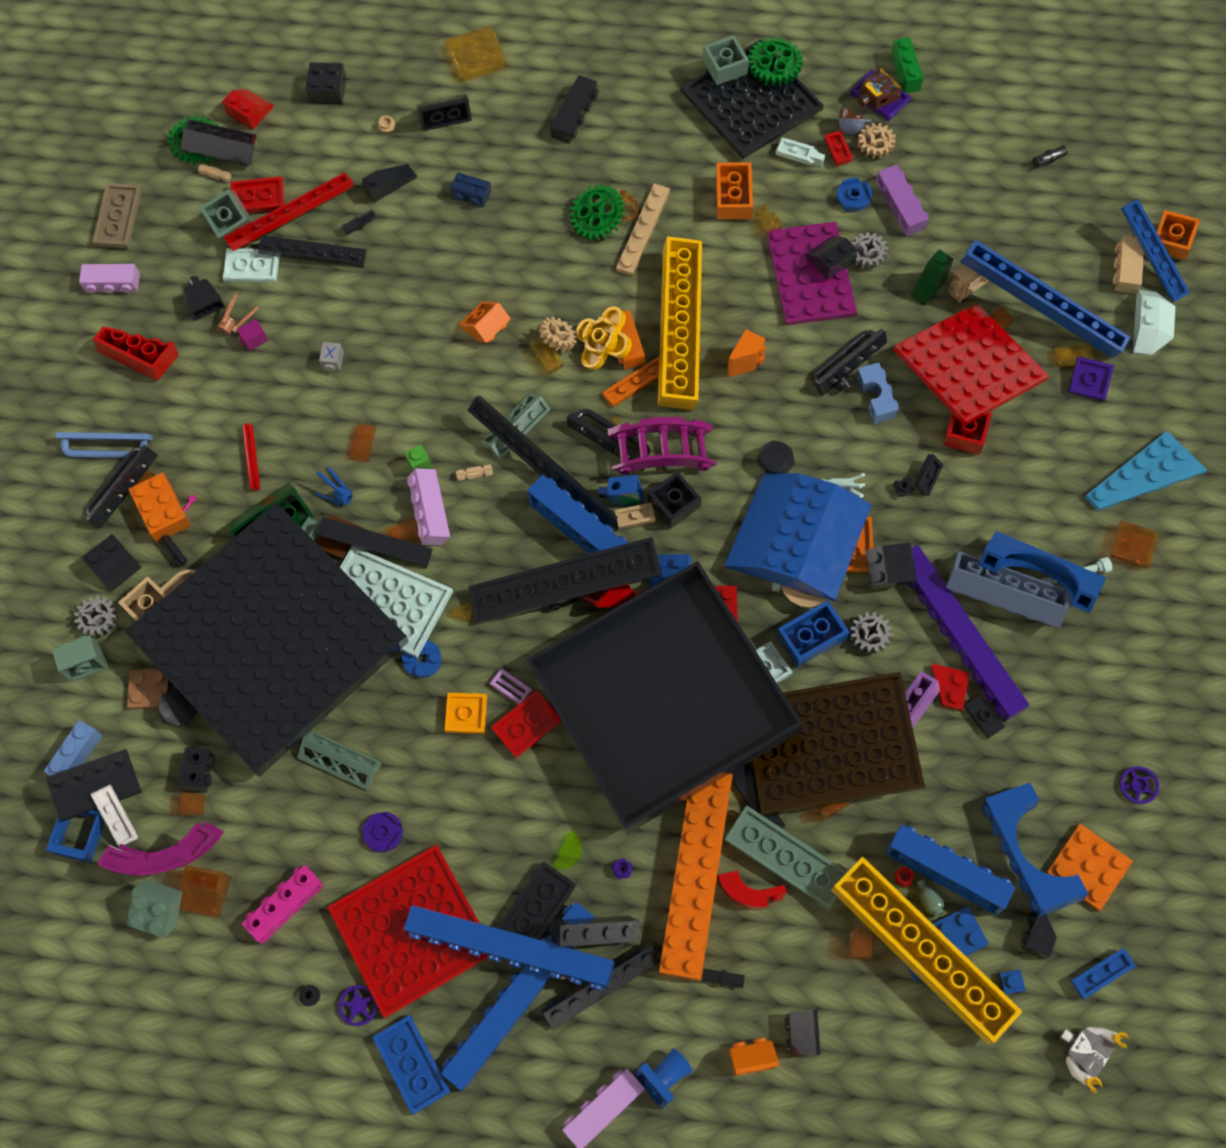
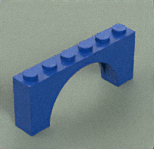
M998 531L994 533L978 564L995 573L1002 568L1010 566L1025 567L1044 573L1059 582L1069 592L1072 600L1071 606L1088 613L1091 612L1106 579L1102 575Z
M1029 782L985 798L982 811L992 824L993 834L998 836L1001 842L1002 852L1010 860L1009 864L1012 872L1016 873L1020 880L1021 890L1024 893L1026 892L1029 897L1028 902L1033 912L1036 911L1038 917L1085 900L1088 892L1079 875L1058 877L1046 874L1031 865L1022 854L1017 842V824L1021 817L1031 809L1036 808L1039 802V798Z

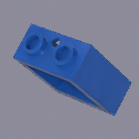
M95 809L82 814L83 816L95 818L84 851L62 846L71 819L61 822L59 815L46 851L55 855L91 863L105 825L100 811Z

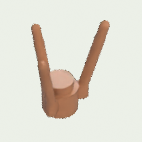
M236 293L217 326L221 332L230 335L231 332L236 333L237 329L259 309L256 306L235 325V320L229 317V314L237 298Z

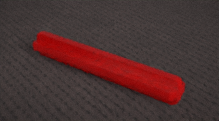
M247 423L242 425L249 488L251 491H259L260 480L252 424Z

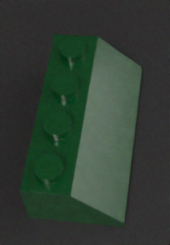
M288 482L226 526L232 535L236 537L276 502L299 526H302L308 517L312 519L314 515L296 489Z

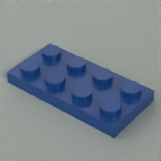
M968 906L933 923L965 956L989 945ZM906 965L914 982L920 980V978Z
M411 1015L372 1037L412 1115L451 1092Z

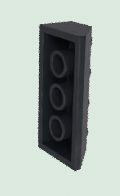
M187 119L183 129L181 149L190 154H195L196 152L208 158L218 157L222 161L230 162L231 160L236 161L240 165L247 166L252 164L257 135Z
M127 749L45 777L61 822L98 809L91 797V793L111 784L119 801L142 793Z

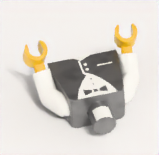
M1097 1027L1079 1029L1076 1034L1065 1028L1058 1038L1068 1045L1063 1055L1066 1058V1064L1071 1075L1084 1085H1088L1093 1094L1097 1093V1090L1092 1087L1094 1084L1103 1087L1101 1080L1097 1076L1117 1046L1114 1043L1117 1042L1121 1048L1125 1049L1127 1045L1120 1043L1121 1039L1127 1038L1130 1040L1124 1032L1117 1034L1111 1030Z

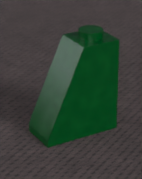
M939 249L927 262L910 296L925 306L946 283L954 258Z

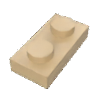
M652 503L615 510V515L618 517L616 521L619 530L656 522Z

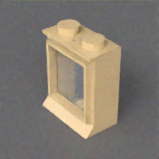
M963 265L954 272L948 292L953 299L961 303L962 298L965 299L989 280Z

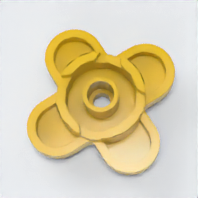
M616 306L609 307L599 317V320L595 321L588 318L578 324L576 336L578 340L585 343L581 361L588 369L597 370L602 367L608 355L615 358H623L630 352L632 346L631 339L621 332L626 321V315L620 308Z

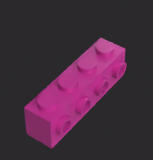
M306 865L300 866L292 873V877L287 882L283 881L278 885L277 891L272 896H267L262 900L261 906L256 911L253 910L245 916V921L242 925L257 942L263 944L325 885Z

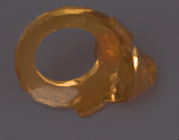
M622 189L619 193L624 203H630L634 210L631 216H625L622 219L632 220L639 212L638 200Z

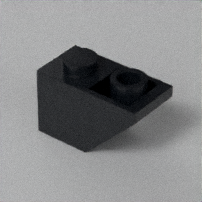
M1032 911L1028 918V923H1030L1028 931L1025 930L1020 942L1023 943L1021 949L1045 960L1051 956L1057 936L1047 914L1038 917L1036 911Z

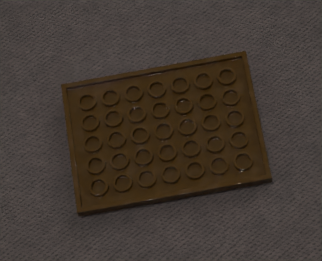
M901 672L783 692L802 721L803 731L753 760L762 816L925 789Z

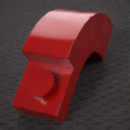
M738 870L717 876L718 883L724 894L732 902L746 909H768V900H771V903L783 900V896L787 894L785 885L765 890L752 889L743 883Z

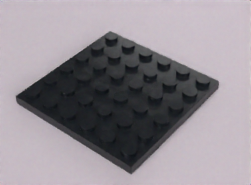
M757 41L743 49L747 57L749 51L752 50V46H757ZM748 68L746 75L716 85L710 72L707 71L683 85L680 91L742 159L747 158L816 115L824 108L820 100L797 77H794L793 82L788 80V84L781 82V86L778 83L772 86L771 82L765 85V80L759 82V77L754 78V73H750V68Z

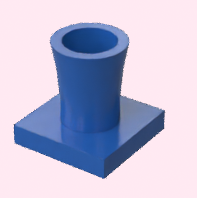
M672 1048L654 1070L645 1062L633 1076L662 1110L674 1098L668 1089L693 1071L685 1057L678 1050Z

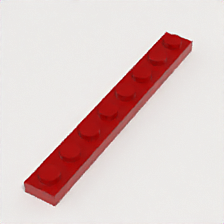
M344 172L223 238L232 251L240 249L242 246L258 239L261 235L273 231L275 228L301 216L323 202L347 191L354 186L353 181Z

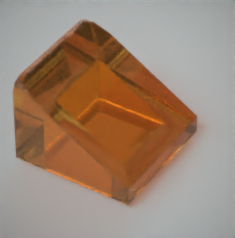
M181 793L180 813L182 815H204L205 795Z

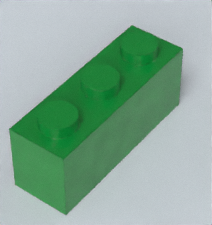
M911 38L894 40L891 56L902 90L906 94L918 92L921 90L924 77Z

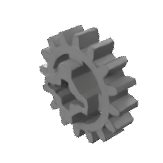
M869 232L866 233V236L860 233L859 238L854 237L853 242H851L858 250L855 265L862 264V269L865 266H868L869 270L871 266L878 268V264L883 265L884 260L887 259L889 249L886 247L887 242L882 241V236L877 238L876 233L870 236Z
M97 595L96 600L92 596L89 597L88 602L83 600L84 605L77 606L80 611L74 613L78 618L74 620L78 625L77 628L81 632L83 631L86 636L90 634L93 638L96 637L97 633L101 637L104 631L110 633L109 627H115L116 625L113 621L118 620V617L114 615L118 613V610L114 608V603L107 597L102 599L99 595Z
M865 612L864 618L858 615L857 620L853 621L852 625L854 627L850 628V632L853 634L850 636V639L856 640L853 645L854 647L859 645L860 652L866 649L867 654L871 650L877 654L878 649L884 651L885 645H890L891 641L889 639H892L893 634L889 632L893 628L892 626L887 627L889 620L883 621L882 614L876 617V612H873L872 616ZM875 628L874 633L870 635L869 638H867L869 635L868 633H870Z

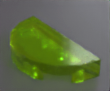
M570 830L553 865L555 869H569L576 865L581 858L582 844L578 835Z

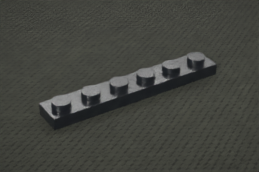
M261 235L258 247L259 254L364 268L367 255L366 249Z
M650 942L614 964L608 989L602 988V991L590 988V984L583 983L541 1011L553 1030L661 961Z

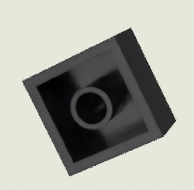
M309 62L305 89L309 103L343 104L347 77L343 63Z
M678 471L648 492V502L652 503V507L671 529L701 508L702 498Z

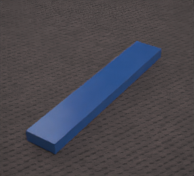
M1139 199L1122 207L1121 211L1172 303L1189 294L1190 291Z

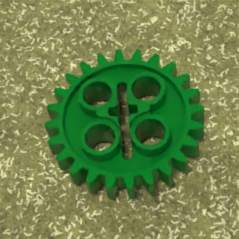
M770 37L769 41L763 38V43L757 41V46L753 45L752 50L749 51L748 68H750V73H754V78L759 77V82L765 80V85L771 82L772 86L775 83L781 86V82L788 84V80L793 82L794 77H798V73H801L803 65V55L800 54L801 50H796V44L791 46V40L786 43L785 38L782 41H779V37H776V40Z
M191 115L190 119L219 126L218 123L214 124L213 119L208 121L206 116L202 120L200 115H198L197 119H194L193 115ZM184 117V122L178 120L179 125L173 124L174 129L169 130L168 145L170 152L174 154L175 158L178 157L180 162L185 160L186 165L192 162L193 166H195L196 162H199L200 165L203 161L209 164V159L215 161L214 157L208 158L196 152L195 154H190L181 149L183 129L187 121L186 117Z
M595 184L594 189L588 186L587 192L582 190V196L577 194L578 201H572L575 206L570 207L573 213L569 214L572 218L570 222L574 225L575 231L585 239L589 237L593 241L596 237L600 241L601 236L607 239L608 233L613 235V229L619 230L617 224H623L620 219L625 218L622 213L626 211L623 206L625 203L616 189L612 190L610 186L606 188L602 184L599 188Z

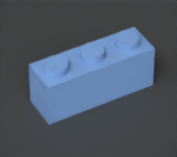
M78 720L44 772L48 775H53L84 764L103 735L96 729Z

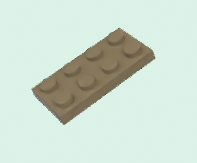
M106 183L92 241L94 246L129 248L142 193L140 185Z

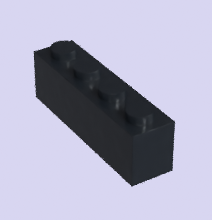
M578 75L550 126L552 138L570 144L571 140L577 136L578 127L584 123L585 114L591 110L593 100L598 97L597 81Z
M631 916L551 920V942L559 947L639 942V920Z

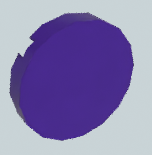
M389 812L375 813L363 825L364 842L375 852L386 853L392 851L400 844L403 838V827L400 820Z

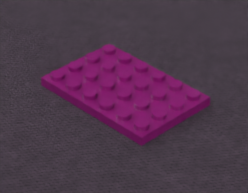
M836 221L767 231V239L786 326L857 316L847 268L827 281L805 256L806 253L830 237H840Z

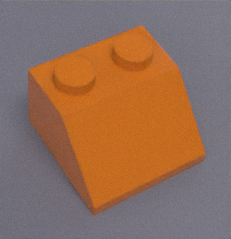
M482 301L458 326L478 342L489 343L495 338V334L498 331L503 330L507 326V322L511 318L499 302Z
M745 330L729 357L727 376L732 377L755 371L758 365L761 366L765 359L764 353L767 348L765 346L766 338Z
M766 1038L755 1039L754 1044L746 1045L745 1042L735 1043L733 1048L729 1049L734 1076L779 1067L773 1042L767 1041Z

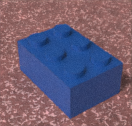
M827 600L778 628L776 636L798 668L847 640L849 631Z

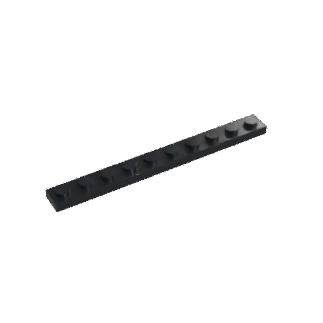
M480 395L475 397L467 410L540 476L544 475L546 478H552L556 482L557 487L561 490L565 489L574 501H580L585 506V510L597 515L602 524H607L610 527L614 524L618 517L484 398Z

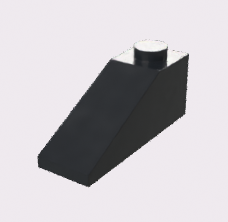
M408 164L376 170L361 180L366 194L375 203L416 179L417 175Z

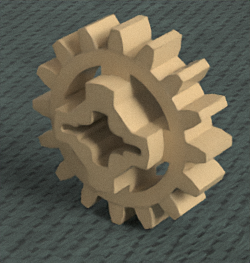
M872 123L871 127L866 125L865 130L861 129L858 137V147H861V152L866 151V156L871 154L873 159L875 156L881 159L883 154L887 157L889 152H893L896 135L892 134V129L887 130V125L881 127V123L878 126Z
M547 317L543 320L538 330L541 333L540 338L545 339L543 342L548 343L550 348L555 347L556 351L558 349H561L562 352L565 350L570 351L576 344L578 337L575 336L576 331L571 330L572 326H567V322H561L560 318L555 320L554 317H551V319Z

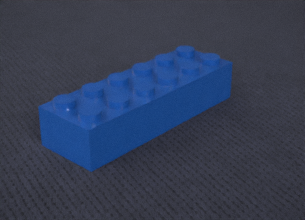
M542 475L527 490L530 506L588 554L628 543L624 537H618L613 533L614 531L609 525L602 524L597 515L585 510V506L580 501H574L565 489L561 490L557 487L556 482L552 478H546Z
M901 825L895 832L884 853L885 855L994 915H998L1006 909L1016 888L1011 885L1012 882L1004 877H996L990 869L974 865L970 858L954 854V850L947 846L941 847L935 843L933 838L924 835V837L916 833V829L909 825Z

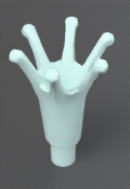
M865 473L852 478L824 480L835 483L860 498L864 497L863 494L853 488L865 486V483H854V480L864 477Z

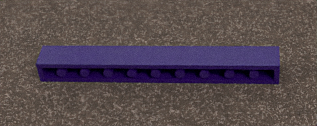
M919 545L912 547L917 581L908 583L910 588H914L921 604H925L928 608L930 617L939 624L941 633L950 640L951 648L961 656V661L965 668H969L972 672L975 683L983 688L986 699L994 704L997 715L1006 722L1025 711L1029 706L1025 697L954 595L946 588L947 585Z

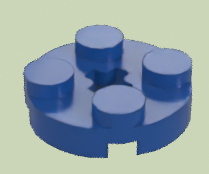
M848 178L841 183L837 190L836 198L844 211H860L869 206L872 189L867 182L863 183L859 181V178ZM851 192L858 194L857 197L851 196Z
M427 640L419 654L422 656L427 655L425 663H418L419 658L404 652L402 655L403 665L406 671L413 677H431L441 666L442 656L438 646Z

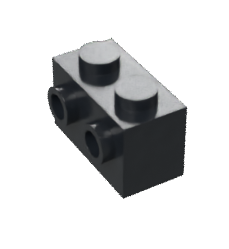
M185 747L178 783L180 789L183 791L207 793L208 787L212 783L211 767L215 765V756L209 749Z

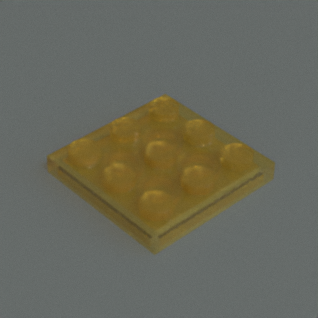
M492 26L444 40L460 83L508 68Z

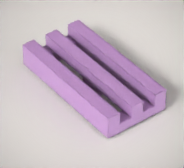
M502 668L489 683L490 686L518 705L533 692L531 688ZM503 675L504 677L512 681L514 684L525 690V694H523L521 691H519L518 689L510 685L508 682L500 678V676ZM496 682H500L502 685H504L505 687L513 691L515 694L520 696L521 699H518L516 696L505 690Z

